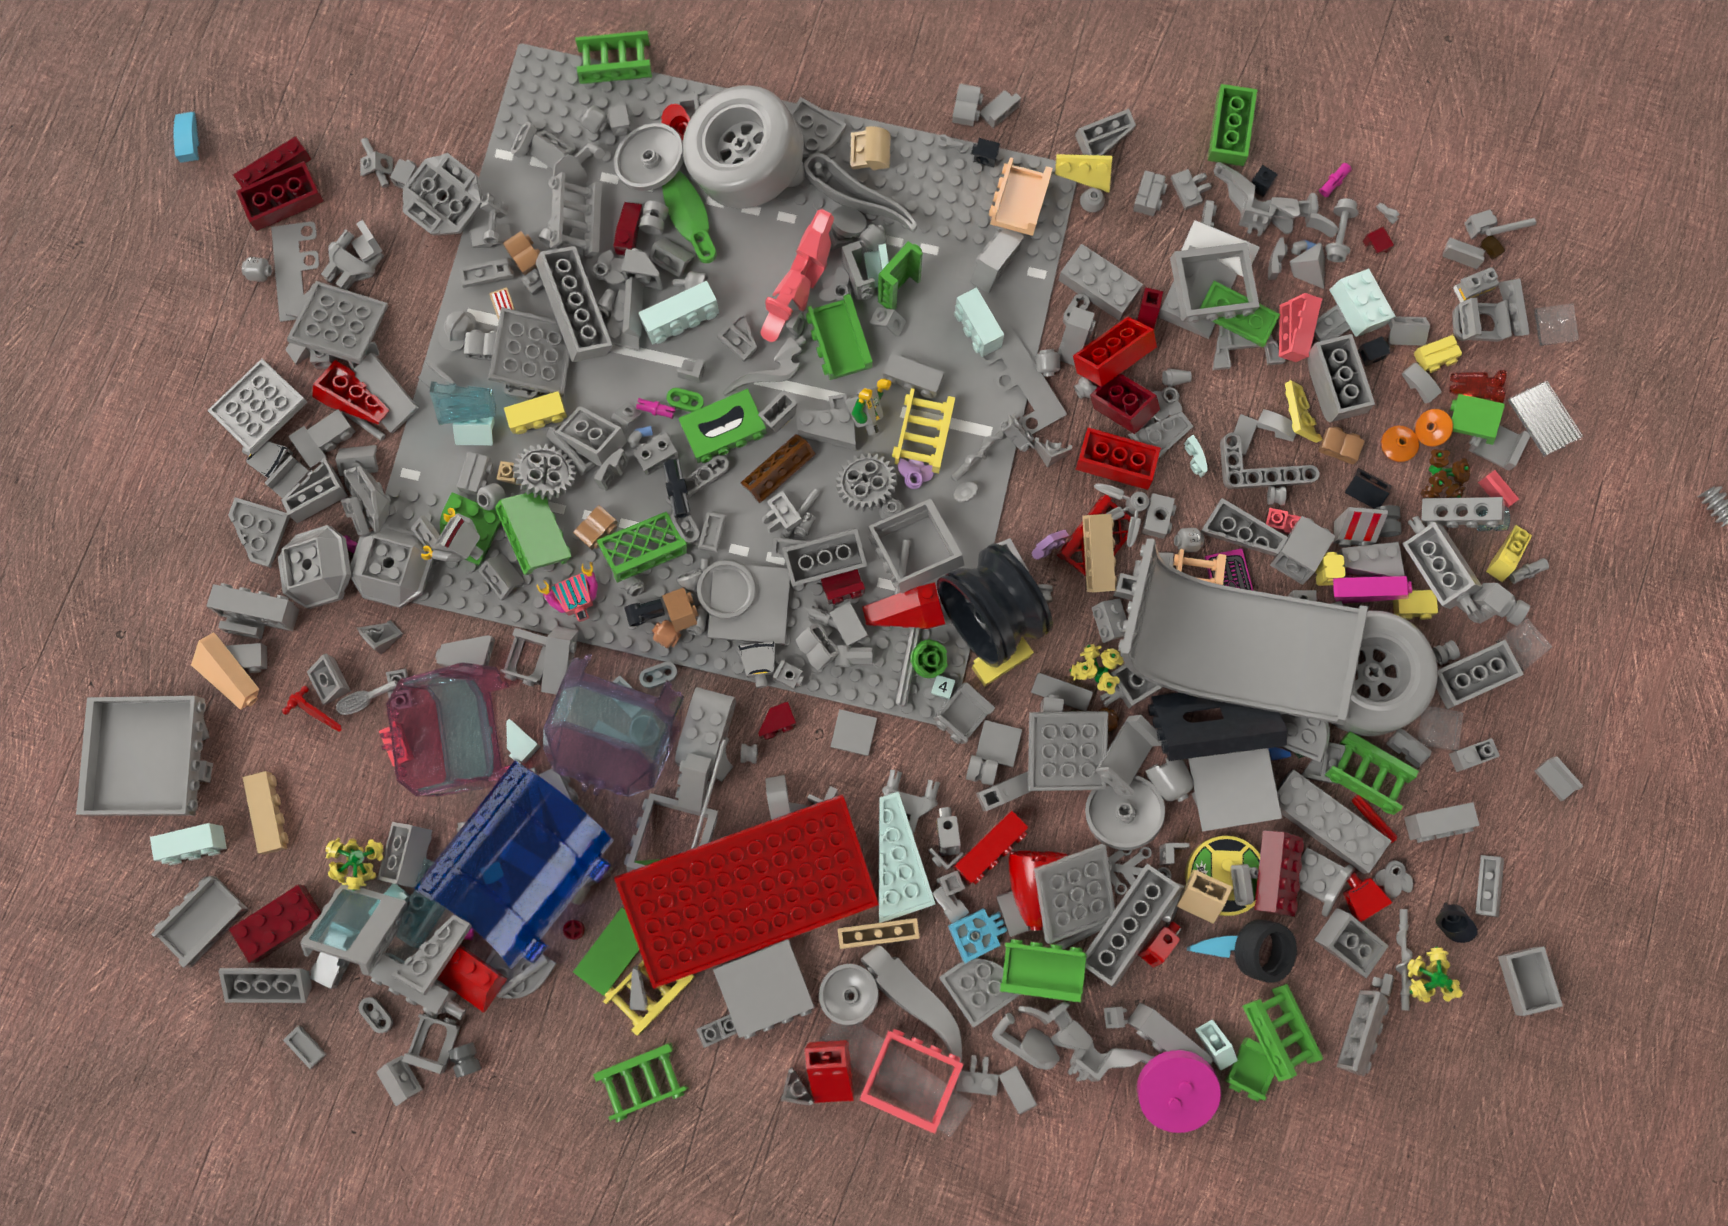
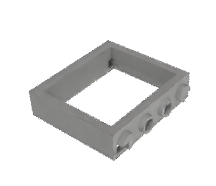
M1247 242L1175 251L1170 257L1182 322L1196 323L1202 319L1213 321L1218 319V317L1230 319L1240 314L1248 316L1249 314H1254L1260 307ZM1240 257L1248 303L1191 310L1183 264Z
M928 499L868 526L871 534L868 535V538L872 545H876L875 551L878 558H883L884 569L887 574L891 573V582L894 588H899L901 594L965 565L963 555L932 499ZM929 516L951 557L901 578L880 538Z
M650 793L649 798H645L643 802V816H639L636 828H638L637 835H633L631 839V853H627L624 865H627V872L646 866L635 862L654 804L701 816L702 809L701 812L678 807V800ZM707 808L705 818L708 819L699 846L711 842L718 820V811Z

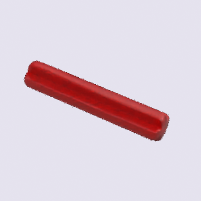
M1360 795L1353 797L1352 803L1372 826L1390 839V844L1396 841L1397 835L1368 802Z

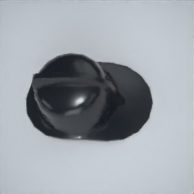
M1444 903L1435 921L1442 932L1449 939L1458 943H1466L1475 939L1478 934V928L1467 915L1464 908L1460 905Z

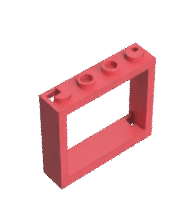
M893 1029V1032L888 1030L861 1094L860 1101L935 1134L963 1067V1063L959 1062L961 1058L949 1053V1056L941 1054V1049L933 1045L927 1048L922 1045L923 1041L915 1037L909 1040L904 1037L905 1033L897 1029ZM891 1039L954 1066L932 1122L869 1094Z

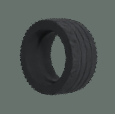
M1263 919L1250 921L1241 929L1235 942L1234 956L1240 971L1246 976L1262 982L1276 983L1283 980L1289 975L1296 962L1297 943L1295 936L1288 927L1277 922ZM1270 935L1272 938L1271 955L1267 963L1261 967L1259 959L1260 948L1264 939Z

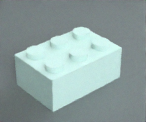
M1369 269L1342 278L1329 289L1355 337L1382 328L1396 317Z
M977 287L958 296L954 315L958 322H962L965 335L972 339V346L975 352L980 353L981 357H984L1001 348L1004 333Z
M211 823L150 837L154 861L162 862V864L176 865L182 863L181 860L189 859V861L201 859V855L208 854V856L221 854V850L227 849L223 826Z

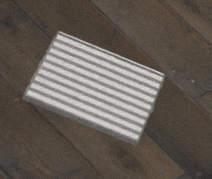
M1547 380L1534 387L1527 388L1525 391L1508 399V402L1544 457L1561 448H1565L1567 445L1583 437Z

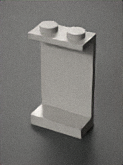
M1142 715L1128 716L1095 770L1104 782L1114 788L1113 790L1116 794L1120 796L1134 794L1135 791L1129 787L1130 783L1153 746H1161L1162 741H1158L1157 730Z

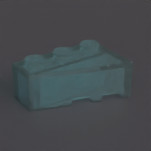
M431 381L429 392L439 425L495 417L496 402L492 389L468 386V388L458 387L456 384L443 385Z

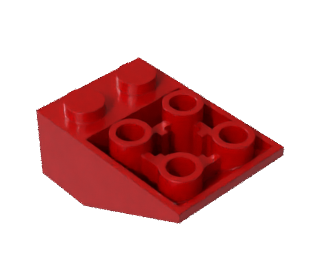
M849 1041L809 1042L805 1047V1060L814 1103L854 1101Z

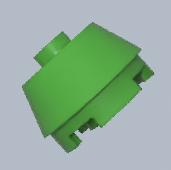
M924 640L912 650L910 655L911 665L917 674L924 678L937 677L945 671L948 665L946 663L947 650L935 640Z

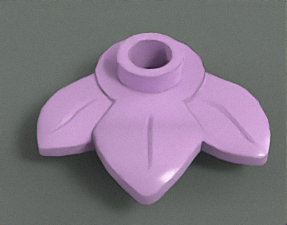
M904 459L899 460L898 471L904 477L905 485L910 489L919 488L923 482L929 481L934 475L932 466H924L922 461L912 459L908 461ZM910 478H915L916 483H912Z

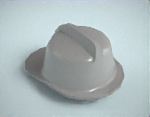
M455 311L448 315L438 333L440 345L448 351L461 349L465 345L466 332L476 329L475 317L467 311Z

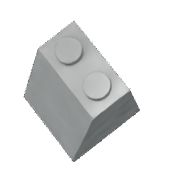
M1302 516L1291 530L1287 541L1270 566L1303 585L1318 568L1335 535L1328 529L1315 524L1313 520Z

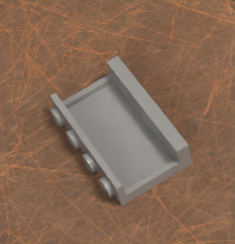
M215 876L204 877L198 883V888L194 892H189L184 897L185 901L180 906L174 907L169 912L170 916L165 921L159 922L154 928L155 931L151 934L153 937L159 938L180 959L178 963L183 968H191L248 910Z

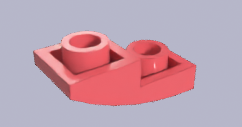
M1269 508L1266 525L1279 532L1290 534L1301 517L1288 514V511Z

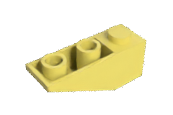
M1515 525L1492 559L1486 572L1503 582L1516 569L1532 535Z

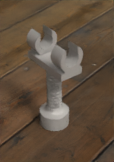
M487 192V196L482 195V204L480 205L481 209L490 213L488 231L484 232V242L489 245H496L499 242V234L496 232L497 218L500 219L507 216L508 205L501 201V205L499 203L494 205V196Z

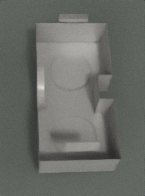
M1402 728L1398 729L1386 743L1397 753L1403 752L1406 755L1405 759L1417 768L1428 759L1432 752Z

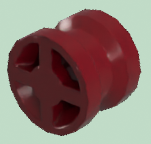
M569 920L563 926V934L568 939L578 940L584 935L585 927L578 920Z

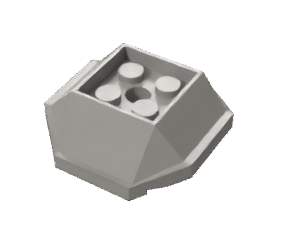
M449 153L427 158L403 187V212L433 236L461 234L482 204L478 176ZM447 194L446 199L442 201V196Z
M326 525L295 535L282 548L278 556L284 595L309 609L343 599L344 590L351 577L346 538L332 526Z
M385 525L378 533L372 531L360 536L350 570L351 579L364 599L403 608L407 603L424 593L434 559H422L421 553L428 554V551L423 550L424 546L414 532ZM394 560L393 567L387 568V563Z

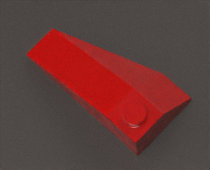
M336 360L313 384L312 397L333 409H339L342 412L378 425L389 413V409L376 395L370 393L366 385L355 377V373Z

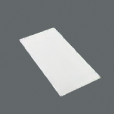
M1194 220L1182 250H1188L1190 245L1195 248H1206L1245 243L1247 241ZM1247 242L1252 265L1260 247ZM1240 257L1217 259L1238 275L1243 276Z

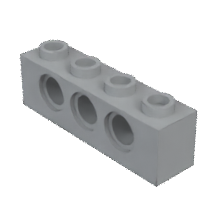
M1503 497L1422 499L1421 521L1424 526H1429L1433 522L1446 525L1449 528H1457L1458 525H1466L1470 528H1476L1478 525H1486L1492 528L1504 525L1505 501ZM1462 510H1467V511H1468V513H1467L1466 516H1464V517H1459V516H1458V514H1459L1460 511H1462ZM1481 510H1488L1487 515L1483 517L1478 516V513ZM1441 511H1448L1446 516H1438Z

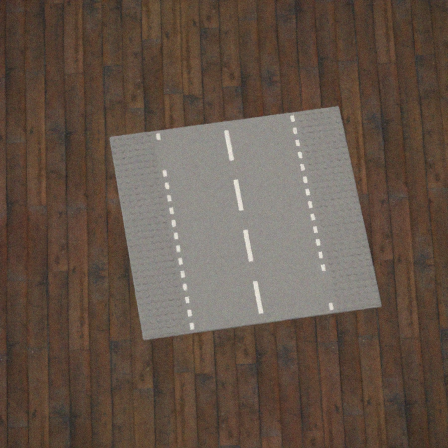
M519 44L480 172L479 185L481 195L487 196L488 192L494 196V205L496 203L501 205V201L508 205L507 216L500 219L497 218L496 225L509 224L511 237L522 231L524 235L528 234L534 243L531 246L535 250L537 248L540 252L552 250L542 243L538 236L544 228H548L547 223L552 217L553 190L549 187L548 182L553 176V169L529 154V150L525 156L519 158L511 153L512 145L519 130L526 122H530L536 127V133L545 130L573 148L572 156L578 154L589 143L602 148L605 152L603 158L598 159L592 153L580 164L588 175V181L583 186L584 188H587L594 182L602 183L599 253L592 258L584 257L582 247L563 243L561 248L576 247L597 303L607 289L613 290L618 295L619 289L625 290L626 281L613 285L609 284L606 280H597L592 274L593 266L598 262L600 254L604 251L611 250L613 258L624 259L623 255H616L613 247L616 227L624 202L643 204L641 217L644 216L643 210L647 201H656L665 205L662 186L653 190L637 191L627 187L617 176L614 168V157L618 146L627 135H613L608 108L626 104L632 132L643 125L661 123L662 113L670 104L680 105L679 95L697 93L700 107V96L718 93L727 88L652 72V77L580 84L577 66H583V57L527 44ZM590 59L591 65L601 64L600 60ZM783 101L791 112L796 103ZM587 106H596L606 113V122L608 124L603 132L598 131L593 134L581 125L580 116ZM824 110L846 123L847 128L837 143L823 154L832 159L842 170L862 185L903 207L916 222L917 229L915 232H911L896 220L862 213L867 222L866 227L869 224L876 226L880 224L886 230L885 236L887 240L884 244H886L889 262L908 241L922 249L921 281L916 283L913 279L909 278L897 292V308L895 311L906 320V323L900 335L895 336L886 327L869 323L878 307L885 308L878 303V287L875 288V294L870 299L857 301L849 280L848 285L851 288V297L872 358V368L829 380L828 375H824L822 364H824L823 358H819L816 347H819L818 342L813 341L811 330H813L812 324L806 322L799 336H803L806 339V342L800 346L803 352L792 358L793 363L801 364L794 376L782 382L748 383L734 389L725 396L723 392L740 376L755 371L779 369L780 364L776 363L774 358L790 337L795 341L799 338L789 331L786 323L776 341L769 342L761 336V329L769 314L766 309L765 300L767 297L773 299L778 297L779 294L775 297L772 294L790 271L797 256L796 250L801 238L817 211L823 209L832 214L833 210L843 205L835 202L816 188L806 175L805 180L795 187H787L782 193L767 203L745 209L726 207L712 200L692 178L683 161L679 170L693 185L704 204L709 220V237L716 250V259L711 263H702L692 243L678 232L669 214H667V218L664 220L665 226L661 235H651L639 228L636 249L645 252L648 258L653 244L662 238L670 240L694 255V258L687 263L681 277H677L652 262L660 273L663 290L644 287L642 311L685 291V287H674L673 280L685 279L689 272L708 274L709 286L717 300L719 314L711 320L706 319L700 322L694 328L689 327L683 330L677 336L672 335L666 338L660 344L655 343L653 345L642 324L641 337H639L640 352L612 345L610 351L605 356L572 362L570 357L565 391L562 397L567 417L581 406L610 421L613 412L626 403L636 408V404H639L637 402L638 398L652 402L659 401L660 404L670 406L667 401V393L672 388H681L700 394L704 400V407L748 388L759 413L783 390L798 403L796 412L831 410L829 396L847 394L848 398L861 392L864 388L878 389L877 382L883 379V372L892 353L944 372L936 398L923 397L917 391H914V398L943 403L947 402L948 396L955 397L939 474L934 473L933 477L929 481L923 482L919 488L910 489L905 485L904 477L898 471V465L895 464V458L892 457L894 446L898 447L907 408L904 405L906 394L910 395V391L896 384L891 385L889 390L883 389L882 391L884 394L880 399L883 418L876 422L879 430L878 433L868 435L866 426L856 427L854 422L856 451L842 446L837 447L822 441L818 442L803 438L809 443L816 454L765 500L758 503L740 482L791 437L798 434L796 414L777 433L763 421L767 434L760 440L754 441L753 439L747 442L745 446L732 448L729 453L722 455L729 462V470L688 498L691 517L699 529L700 537L706 512L726 516L717 553L698 549L700 538L695 544H687L686 554L637 574L636 576L644 583V591L638 596L632 597L630 594H627L622 581L616 582L614 573L600 547L591 550L573 532L598 505L617 520V529L613 533L666 511L671 518L673 509L665 499L667 491L665 483L667 480L664 467L646 476L633 453L636 448H632L630 442H628V437L635 429L652 427L653 435L642 437L639 440L640 445L651 442L656 435L667 434L679 455L675 460L679 459L683 478L706 464L697 462L678 419L692 412L676 408L675 413H673L674 418L670 419L661 415L654 416L650 412L639 410L642 414L629 424L625 434L627 442L621 448L625 451L629 461L621 477L614 474L607 491L600 489L594 479L601 467L595 465L582 476L574 470L576 472L574 484L571 485L570 491L566 490L565 495L560 493L559 498L553 495L552 500L546 496L551 512L555 514L558 528L562 530L563 539L571 551V558L566 564L558 562L537 568L531 574L524 576L509 539L504 536L506 532L503 530L501 523L481 566L486 559L504 554L525 581L523 585L514 588L507 598L501 600L478 570L481 566L466 560L448 562L434 559L424 593L411 601V603L548 635L556 626L579 630L578 642L663 662H671L676 665L755 683V678H747L738 646L756 644V642L707 638L709 613H707L704 633H701V636L692 635L686 629H682V631L680 630L681 637L674 647L664 648L653 640L655 633L652 630L657 622L662 623L664 620L671 622L662 595L682 588L677 578L687 571L700 569L701 559H709L708 567L714 564V562L732 561L745 565L787 568L784 558L771 557L773 537L810 541L857 528L867 563L866 567L858 568L861 581L865 587V594H862L863 596L857 599L849 598L844 600L843 603L829 605L821 579L792 586L790 581L785 644H776L775 672L781 660L802 670L804 680L800 687L796 686L795 690L775 681L773 676H766L767 686L935 725L936 721L933 718L949 700L931 694L936 677L924 678L913 670L907 705L899 706L896 704L911 627L866 625L862 606L893 596L895 593V588L890 579L892 575L891 573H886L883 566V558H878L875 551L877 547L875 544L872 545L868 538V535H871L868 526L882 520L879 515V508L875 505L873 506V511H871L869 507H866L865 512H863L862 507H859L858 510H855L854 505L849 508L847 502L843 503L842 497H839L836 488V478H839L838 471H843L841 466H848L847 460L854 461L853 456H856L858 459L861 453H863L864 457H867L868 453H871L872 457L878 454L879 459L884 456L886 462L890 461L891 465L894 466L898 478L896 479L898 486H894L896 493H891L892 498L900 500L905 510L928 499H932L963 555L965 565L960 568H977L979 552L995 542L1016 445L1012 442V439L1016 435L1010 439L1006 436L1005 439L996 440L985 451L987 458L983 459L980 457L957 482L951 476L965 463L967 456L976 454L981 450L982 441L985 437L995 436L1001 430L1000 424L1003 421L1009 420L1008 414L1013 416L1017 413L1020 416L1019 421H1021L1027 398L1019 385L1005 392L999 389L994 381V376L1008 369L1002 358L990 365H985L972 346V339L965 335L962 322H958L954 315L956 300L958 296L977 287L1004 335L1015 330L1033 361L1036 362L1035 356L1040 345L1076 181L1055 175L1056 160L999 148L993 168L973 162L974 155L971 154L974 142L951 138L954 141L963 143L962 149H939V143H946V141L940 139L941 135ZM869 126L886 129L890 133V168L872 170L868 167L853 170L850 167L851 133L865 131V128ZM751 131L746 132L743 135H748ZM763 133L754 139L755 144L761 143ZM731 150L725 152L723 161H726L732 155ZM803 157V158H802V163L804 164V166H805V161L807 160L808 157ZM1011 157L1014 158L1013 165L1044 173L1046 166L1053 168L1033 236L1021 233L1025 237L1020 249L1009 265H1006L1001 271L1002 275L1000 278L995 279L989 293L985 292L970 281L977 265L975 262L980 252H985L984 249L988 242H993L996 232L999 229L1001 231L1003 229L1002 227L991 225L992 217L988 215L991 205L995 206V202H993L995 192L1000 191V188L997 187L1000 177L1004 178L1002 174L1004 163L1008 164ZM739 159L736 161V163L742 162L744 160ZM564 192L565 200L586 205L585 195ZM564 207L563 217L585 223L583 212ZM481 208L463 230L425 361L428 359L452 379L460 390L448 402H445L419 379L413 398L419 409L407 420L385 493L388 494L391 505H389L390 514L383 526L387 525L413 532L411 527L418 518L426 516L438 534L441 535L440 518L451 492L477 502V496L461 492L457 488L468 451L490 457L493 461L494 469L491 475L488 474V485L492 483L500 485L505 491L506 498L527 493L528 489L521 490V485L497 480L500 461L514 463L518 453H522L524 448L529 451L530 445L534 449H536L537 444L541 448H544V445L547 444L548 449L554 446L546 434L548 429L557 423L551 422L539 429H528L523 434L512 433L504 407L527 400L508 397L503 390L504 383L488 380L491 360L468 359L464 355L465 345L459 350L448 351L438 341L440 328L445 323L448 315L455 311L470 312L476 319L475 330H480L482 333L497 331L498 318L489 293L506 287L509 290L516 311L556 320L545 287L534 295L530 293L520 280L524 277L523 273L503 244L492 245L491 248H472L470 230L489 226L490 213ZM572 227L573 231L569 236L584 240L585 232ZM852 236V243L860 240V237ZM842 247L829 251L827 266L822 275L831 274L835 276L836 269L839 266L845 269L842 262ZM862 247V262L857 263V267L862 280L865 281L868 279L864 253L868 251ZM503 258L511 259V270L514 272L513 279H503L463 288L459 268ZM502 267L498 268V272L504 271ZM600 270L598 273L603 274L605 270ZM819 278L814 288H810L807 306L804 311L799 310L793 300H791L788 307L793 311L801 312L806 319L805 313H808V306H811L813 309L837 302L838 300L827 302L819 297V293L824 289ZM845 289L840 290V295H844ZM741 310L744 312L757 345V350L745 362L717 338V335ZM611 315L608 316V318H602V319H603V322H604V324H605L606 330H607V327H608V324H609V320H610ZM895 319L893 323L895 330L899 327L898 319ZM992 352L984 356V358L991 360L994 358L995 353ZM697 358L704 360L706 367L700 383L678 377L677 370L678 368L681 369L684 360L696 362ZM424 361V365H423L421 374H422V372L428 367V365L425 363V361ZM1003 375L999 378V383L1002 386H1009L1011 378L1008 375ZM513 385L510 388L508 387L510 392H512L513 389H517ZM524 390L529 395H531V392H535L534 390ZM540 392L538 397L547 395L548 393ZM675 397L673 400L679 401L680 397ZM694 401L691 405L697 406L698 402ZM912 405L910 415L937 421L939 419L943 420L944 413H941L939 410ZM456 416L494 417L495 424L492 429L493 445H456L453 432V423ZM615 421L614 424L622 428V425ZM910 422L907 424L906 432L932 438H935V436L939 437L940 431L937 428ZM904 440L902 450L930 456L931 454L935 455L936 448H933V445ZM900 457V459H904L906 461L909 460L907 458ZM544 459V464H543V469H544V471H543V478H542V484H543V485H545V478H546V475H545L546 461H547L546 459ZM720 461L717 462V467H716L715 469H717L718 467H720L721 469H723V468H724V465H723V464H724L725 462H723V463H720ZM710 466L709 468L712 470L713 475H715V469ZM703 471L700 474L701 480H708L710 478V473L707 471ZM911 477V482L916 483L915 478ZM968 481L977 484L979 490L974 499L964 503L957 502L954 499L953 494L958 485ZM693 482L686 483L688 491L694 489L695 484ZM814 488L820 491L818 497L807 510L811 514L807 521H809L812 515L816 517V520L808 531L809 535L805 536V538L798 536L795 533V528L788 538L784 537L781 534L785 529L783 524L780 529L770 533L767 530V526L770 523L763 524L761 521L762 517L772 510L767 501L780 492H784L795 510L798 511ZM929 516L880 538L897 571L899 569L903 540L911 541L905 577L951 557ZM665 518L657 521L656 526L666 529L667 522ZM678 518L679 522H683L685 520V518ZM643 527L640 528L639 533L648 536L651 529ZM654 530L651 537L661 540L664 533ZM692 532L687 534L688 538H692L694 536V533ZM626 534L622 536L621 540L631 543L634 536ZM667 534L664 541L672 543L677 540L675 536ZM637 537L634 544L644 547L646 540ZM610 541L604 543L606 549L614 550L616 543ZM649 541L647 548L655 550L658 549L659 544ZM619 544L616 552L627 554L629 547ZM632 548L629 556L639 557L642 551ZM614 556L613 563L615 566L624 562V558ZM394 560L387 563V568L393 567ZM589 562H592V572L595 574L598 584L597 595L593 600V606L586 609L589 618L579 622L576 614L568 616L566 612L560 613L551 607L543 593L538 591L537 584L539 588L543 589L546 587L543 580H546L549 590H551L550 586L583 573L581 570L582 564L585 569H590ZM937 577V578H935V579H933V580H931V581H928V582H926V583H924V584H922V585H926V584H930V583H934V582H935L936 587H937V580H938L940 577ZM697 592L691 594L694 601L691 606L695 605L696 609L698 606H702ZM661 599L665 611L664 616L647 620L639 626L629 627L624 607L634 603L643 604ZM850 601L869 636L868 639L864 641L859 640L850 646L852 648L872 647V665L835 667L834 658L826 667L817 670L810 664L807 655L799 649L796 638L809 626L817 623L823 628L828 639L835 646L846 645L837 628L829 625L824 626L823 623L808 618V614L812 606L829 612ZM941 603L946 625L921 629L919 643L928 639L935 640L947 650L946 663L948 665L940 676L955 680L951 693L952 696L963 682L970 647L955 629ZM787 672L786 677L792 678L793 673Z

